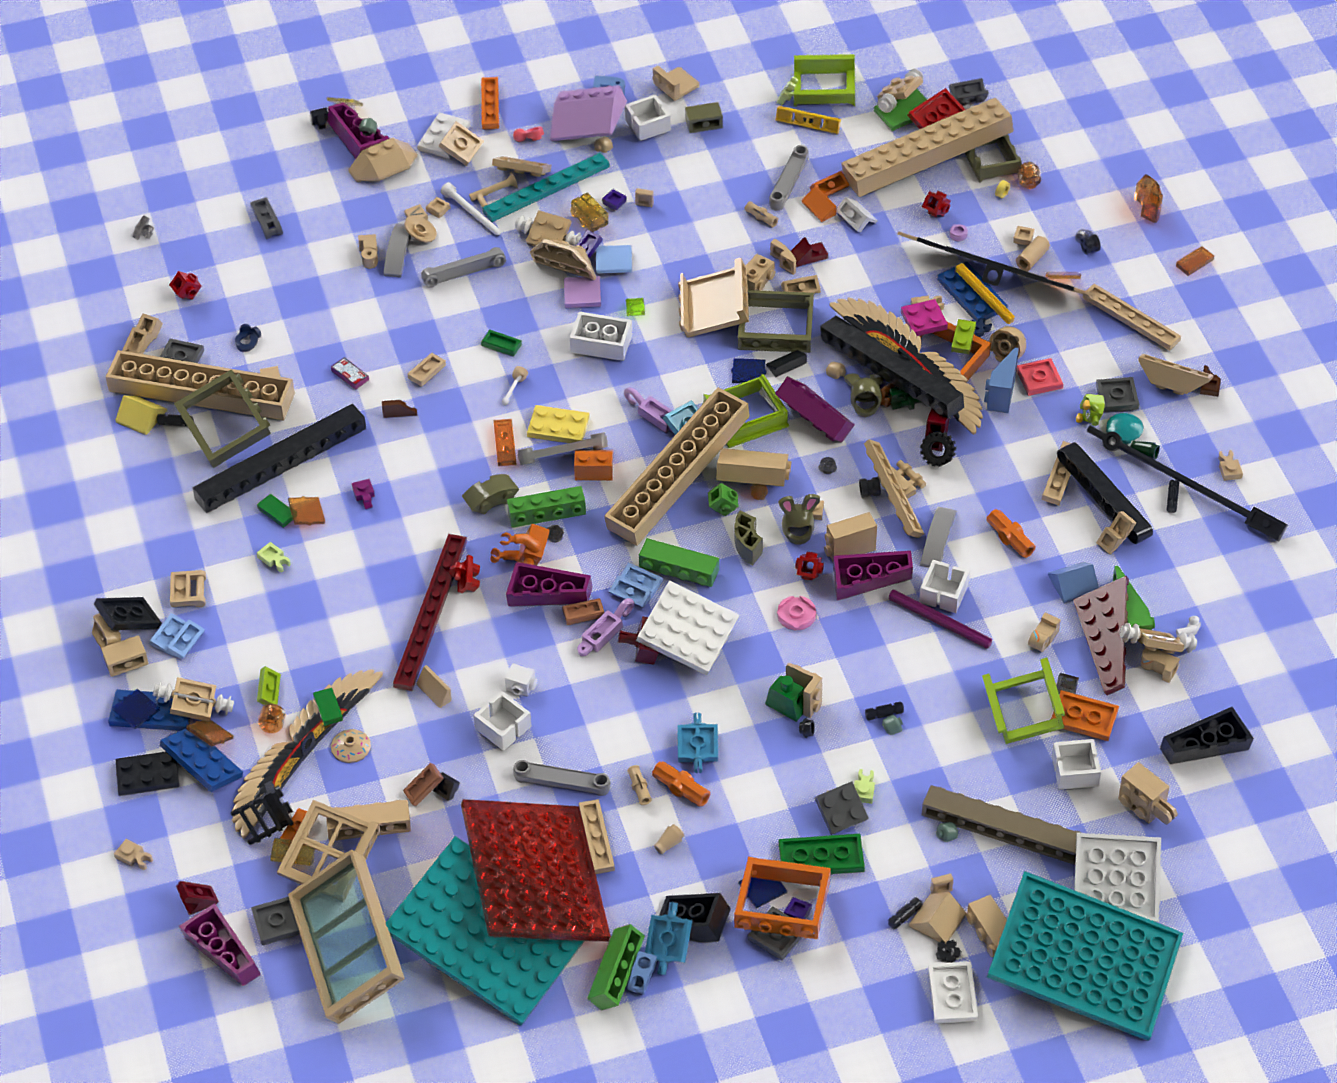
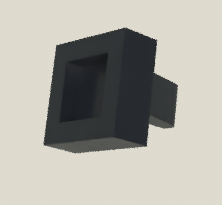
M327 107L310 111L311 124H317L319 130L326 128L325 124L328 122Z
M441 772L444 779L433 789V792L449 801L454 798L460 782Z

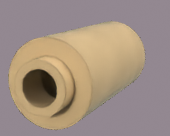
M1037 236L1016 258L1017 266L1024 271H1029L1050 249L1049 241L1045 237Z

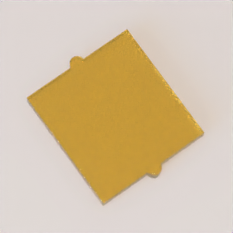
M327 97V101L334 104L344 102L348 106L363 107V103L354 99Z

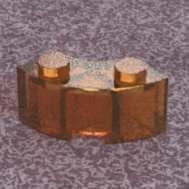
M1145 174L1136 184L1134 199L1142 205L1141 217L1157 223L1161 215L1163 194L1156 180Z

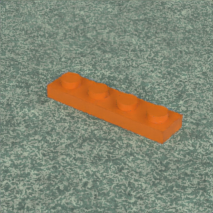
M482 77V129H499L498 77Z

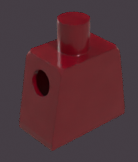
M932 408L926 422L925 438L934 431L948 432L949 419L938 414ZM935 442L932 445V450L943 451L944 445L940 442Z

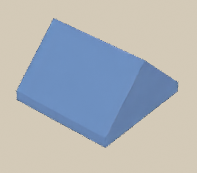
M1082 562L1048 572V576L1063 603L1073 601V599L1099 588L1094 565L1091 563Z

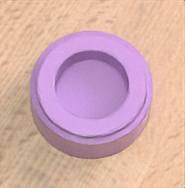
M957 224L950 228V237L954 241H963L967 238L968 230L964 225Z

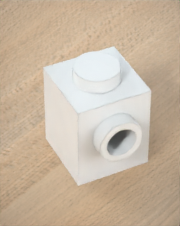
M512 663L505 677L506 690L528 697L531 690H534L537 684L535 670Z

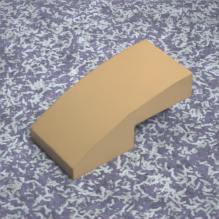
M773 239L770 242V255L780 260L781 268L794 275L796 273V259L783 243Z
M1124 511L1119 512L1111 526L1105 527L1096 543L1107 553L1112 554L1126 539L1136 525V522Z

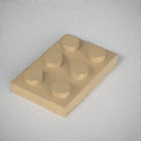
M505 156L493 158L492 165L497 166L498 170L507 171V169H514L515 173L531 172L530 175L532 176L545 175V173L551 172L552 166L551 164Z

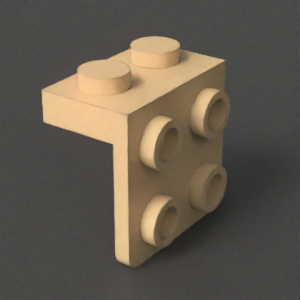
M660 66L653 68V84L674 101L699 87V82L681 67H677L668 73Z
M788 663L786 665V676H791L793 682L805 689L803 691V715L811 718L815 712L817 713L822 705V677L801 668L799 665Z

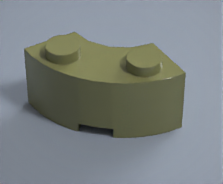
M497 474L490 476V479L483 483L478 481L462 497L472 511L486 514L496 505L507 503V499L514 498L519 488L509 475Z
M740 510L734 524L735 547L739 555L752 566L763 553V538L756 533V517Z

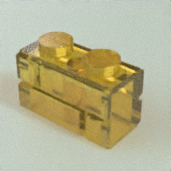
M585 193L580 198L577 197L571 201L570 212L574 218L580 220L584 228L595 232L599 228L608 225V212L589 193Z

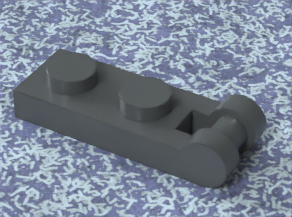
M267 197L250 202L265 238L269 239L276 234L278 236L282 235V227Z

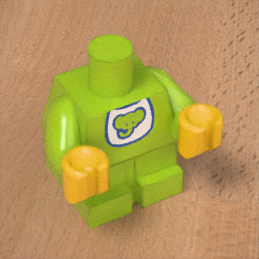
M1085 394L1080 403V409H1083V414H1077L1076 422L1086 421L1092 423L1093 426L1099 425V420L1103 415L1105 406L1104 396Z

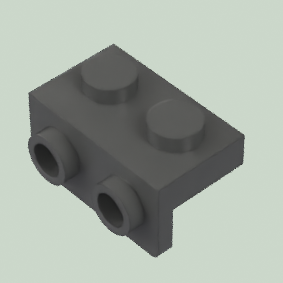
M982 78L949 85L950 93L962 106L969 104V102H983L989 94L988 90H985Z

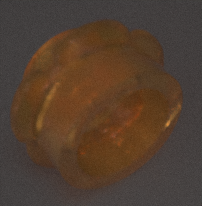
M755 483L750 487V493L754 499L764 500L768 494V489L766 485Z

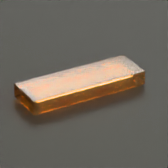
M512 419L493 420L498 466L517 465Z

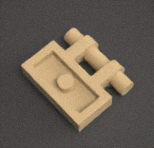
M899 460L896 466L900 469L896 470L892 467L907 499L916 494L915 486L918 485L920 488L926 486L923 477L919 473H915L908 463ZM907 475L910 480L907 481L904 476Z

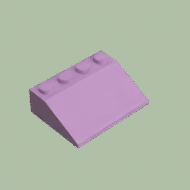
M620 86L594 87L559 92L554 102L550 140L559 141L612 135L627 102Z

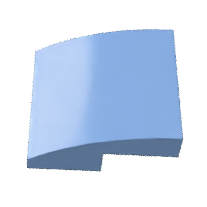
M632 245L598 246L596 249V273H632Z
M628 563L622 575L617 576L609 593L622 599L631 598L635 605L643 608L656 593L663 579L654 573Z
M171 613L151 638L149 644L162 652L184 659L205 629L189 619L185 622Z

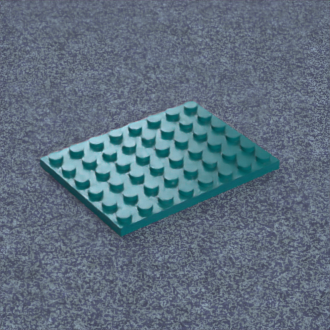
M456 836L385 923L392 938L520 1026H522L593 930Z
M1024 871L986 978L1149 1041L1184 933Z

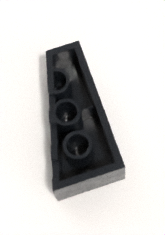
M1229 707L1164 736L1160 750L1169 764L1249 750L1254 737L1234 708Z

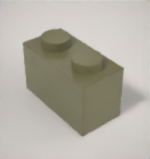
M719 102L685 107V121L689 133L723 128V115Z

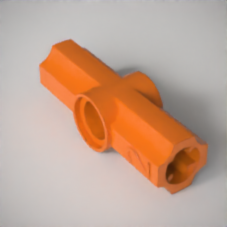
M1000 509L991 511L986 521L998 532L1002 543L1005 545L1010 544L1022 557L1027 558L1031 556L1036 546L1024 535L1021 525L1016 521L1012 522Z
M659 761L652 771V776L667 785L672 794L677 797L684 796L699 807L704 806L711 796L710 791L696 783L690 773L685 770L678 771L664 761Z

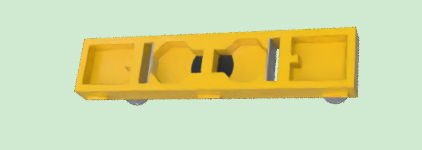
M790 106L777 107L776 121L836 134L839 133L841 123L839 117H829L792 109Z

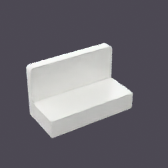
M845 197L836 209V212L858 232H861L869 221L875 224L878 221L860 203L848 197Z

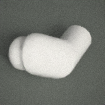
M1191 616L1187 627L1176 629L1177 637L1182 632H1185L1187 637L1191 633L1196 635L1201 627L1199 617Z

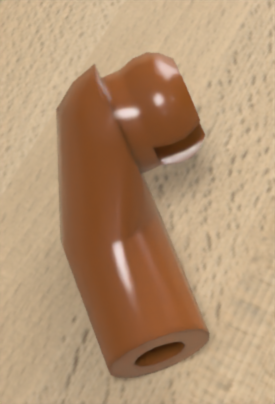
M892 383L880 389L882 393L881 406L889 407L891 404L888 395L890 394V389L895 387Z

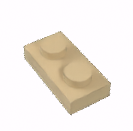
M430 353L408 373V379L422 387L446 366V361L434 353Z

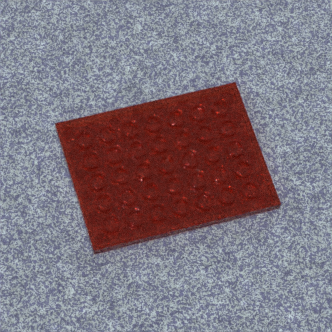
M462 800L461 809L488 936L609 941L611 935L579 806Z

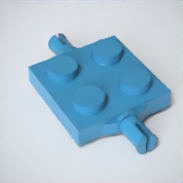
M697 712L693 714V723L677 725L678 762H693L695 773H698V766L699 773L703 771L702 762H718V724L702 723V714L699 712L698 719Z
M669 902L668 915H651L645 953L657 956V961H659L657 974L666 975L668 963H685L692 921L676 916L678 903Z

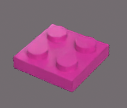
M936 299L901 307V314L909 326L910 332L914 330L916 336L946 330L948 327Z

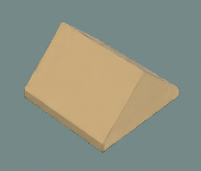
M950 892L930 894L909 923V927L938 942L943 941L946 944L965 918L966 912Z

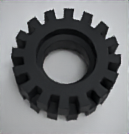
M938 431L927 435L922 440L923 444L920 445V448H922L920 454H923L924 457L922 459L927 460L926 463L928 465L932 464L934 467H939L952 460L956 454L954 453L956 450L954 444L956 443L955 440H951L953 438L951 435L947 436L948 433ZM940 442L944 445L945 452L942 456L933 454V443Z

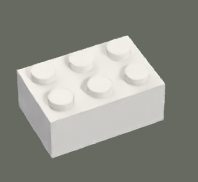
M579 312L570 336L571 353L624 361L632 338V320Z

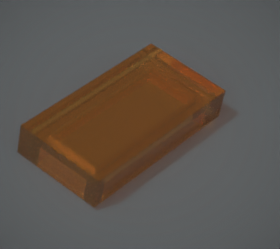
M1201 246L1177 261L1176 267L1189 276L1213 261L1214 255Z

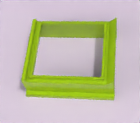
M855 54L794 55V77L798 79L794 88V106H797V104L848 103L855 106ZM847 73V89L801 90V74Z
M761 374L758 378L724 389V391L737 398H742L759 392L763 387L778 410L744 423L726 443L728 448L789 427L788 411L780 398L775 395L776 392L764 374ZM703 394V403L710 395Z
M1048 657L1040 659L1042 670L1004 681L992 683L990 673L982 675L998 733H1003L1005 744L1064 728L1061 716H1065V712ZM1044 679L1056 718L1007 731L996 692Z

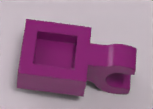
M370 478L351 483L356 501L362 500L365 509L372 508L371 497H375Z

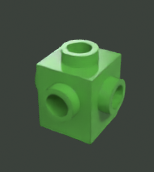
M722 483L708 492L709 507L724 516L739 507L737 492Z

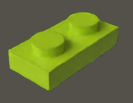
M958 319L951 352L970 353L976 328L975 321Z
M266 666L260 669L257 702L270 709H274L278 705L281 674Z

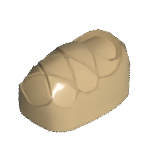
M100 613L93 616L92 635L100 648L121 641L119 630H111Z

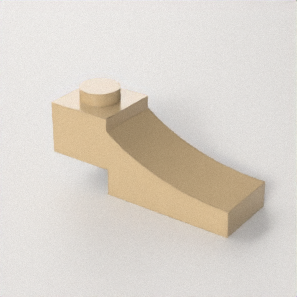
M142 313L136 328L132 327L122 351L143 354L149 344L154 339L156 340L163 323L158 318Z

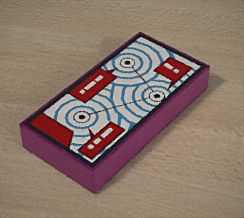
M345 357L331 366V371L355 390L369 381V376Z

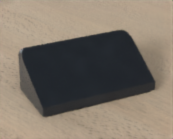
M796 350L767 363L766 366L777 377L806 364L807 355Z

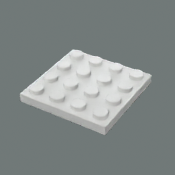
M669 581L636 641L696 671L708 675L735 626L739 614Z
M1077 833L1074 890L1154 922H1159L1161 838Z

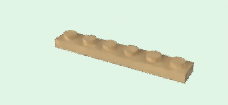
M1093 284L1086 290L1087 292L1094 293L1095 297L1083 294L1082 298L1169 351L1181 341V335L1096 284Z
M870 439L864 443L866 454L872 460L873 468L879 474L882 486L887 490L888 499L894 505L896 515L904 525L905 533L909 536L920 538L924 535V532L881 444Z

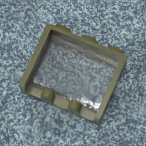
M1008 134L964 153L979 183L986 178L1017 173V170L1022 166V160L1016 154L1015 146L1011 144Z

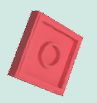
M1051 358L1017 365L1016 371L1028 396L1063 389V382Z

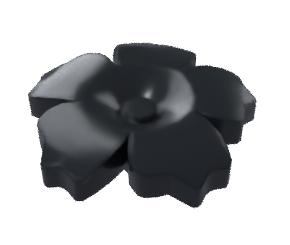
M954 940L947 941L946 944L941 941L938 943L936 956L937 959L941 961L946 959V963L955 962L956 958L961 957L962 951L959 947H956L957 942Z

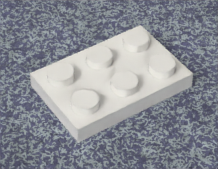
M439 112L418 143V150L449 159L451 155L438 147L456 121L467 129L470 127V121Z
M971 961L928 964L934 1023L978 1021Z

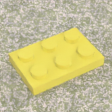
M535 405L527 430V437L564 443L582 441L587 429L590 413Z

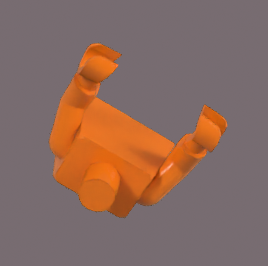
M531 524L524 534H514V536H511L508 532L503 533L501 536L507 537L509 541H500L499 543L501 545H508L510 542L521 544L520 550L500 552L499 549L493 548L490 552L492 554L490 557L491 562L496 563L499 559L537 566L542 559L550 530Z

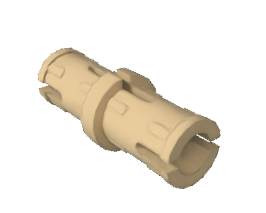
M752 201L746 204L745 211L754 215L758 221L762 220L771 227H775L778 223V217L767 212L766 208H761Z
M633 765L627 770L632 781L631 787L636 792L639 803L647 805L652 801L647 789L648 783L646 779H643L640 767Z

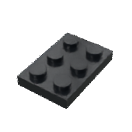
M144 597L96 598L94 606L111 630L159 629L162 624Z
M166 751L115 759L119 796L180 787L178 762Z

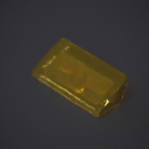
M274 838L270 861L282 862L293 840ZM303 845L294 864L312 865L314 863L315 849Z

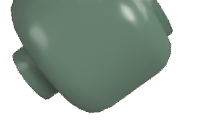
M372 118L362 119L359 131H362L365 136H370L372 133L375 135L376 121Z
M890 715L882 721V725L889 735H894L903 730L901 726L903 722L900 717L896 718L895 715Z
M953 822L941 823L937 827L936 836L937 838H942L944 842L952 841L958 837V828Z

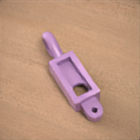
M628 387L624 390V396L632 405L639 404L638 414L665 433L669 430L672 431L667 423L661 419L662 416L664 417L672 410L652 396L645 400L634 388Z
M624 599L614 614L607 610L581 635L582 642L577 647L580 656H587L592 650L598 652L623 628L620 618L621 616L626 617L634 607L633 599ZM596 634H600L601 636L596 641L592 639Z

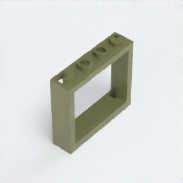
M748 290V306L808 309L806 335L745 332V323L739 324L738 350L778 352L799 350L804 353H811L814 293Z
M232 369L174 403L213 468L271 434L268 429L271 426L266 417L262 418L259 413L262 410L257 402L252 403L251 398L253 396L248 388H243L241 384L244 381L239 373L235 375ZM233 382L259 423V426L212 453L186 409Z

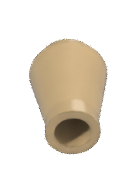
M674 824L671 827L668 826L654 845L655 849L660 854H664L667 850L682 842L684 833Z

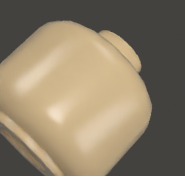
M602 137L595 141L594 147L596 151L606 153L613 148V144L608 137Z
M831 362L826 368V374L834 379H838L840 376L844 377L846 374L845 366L842 363Z

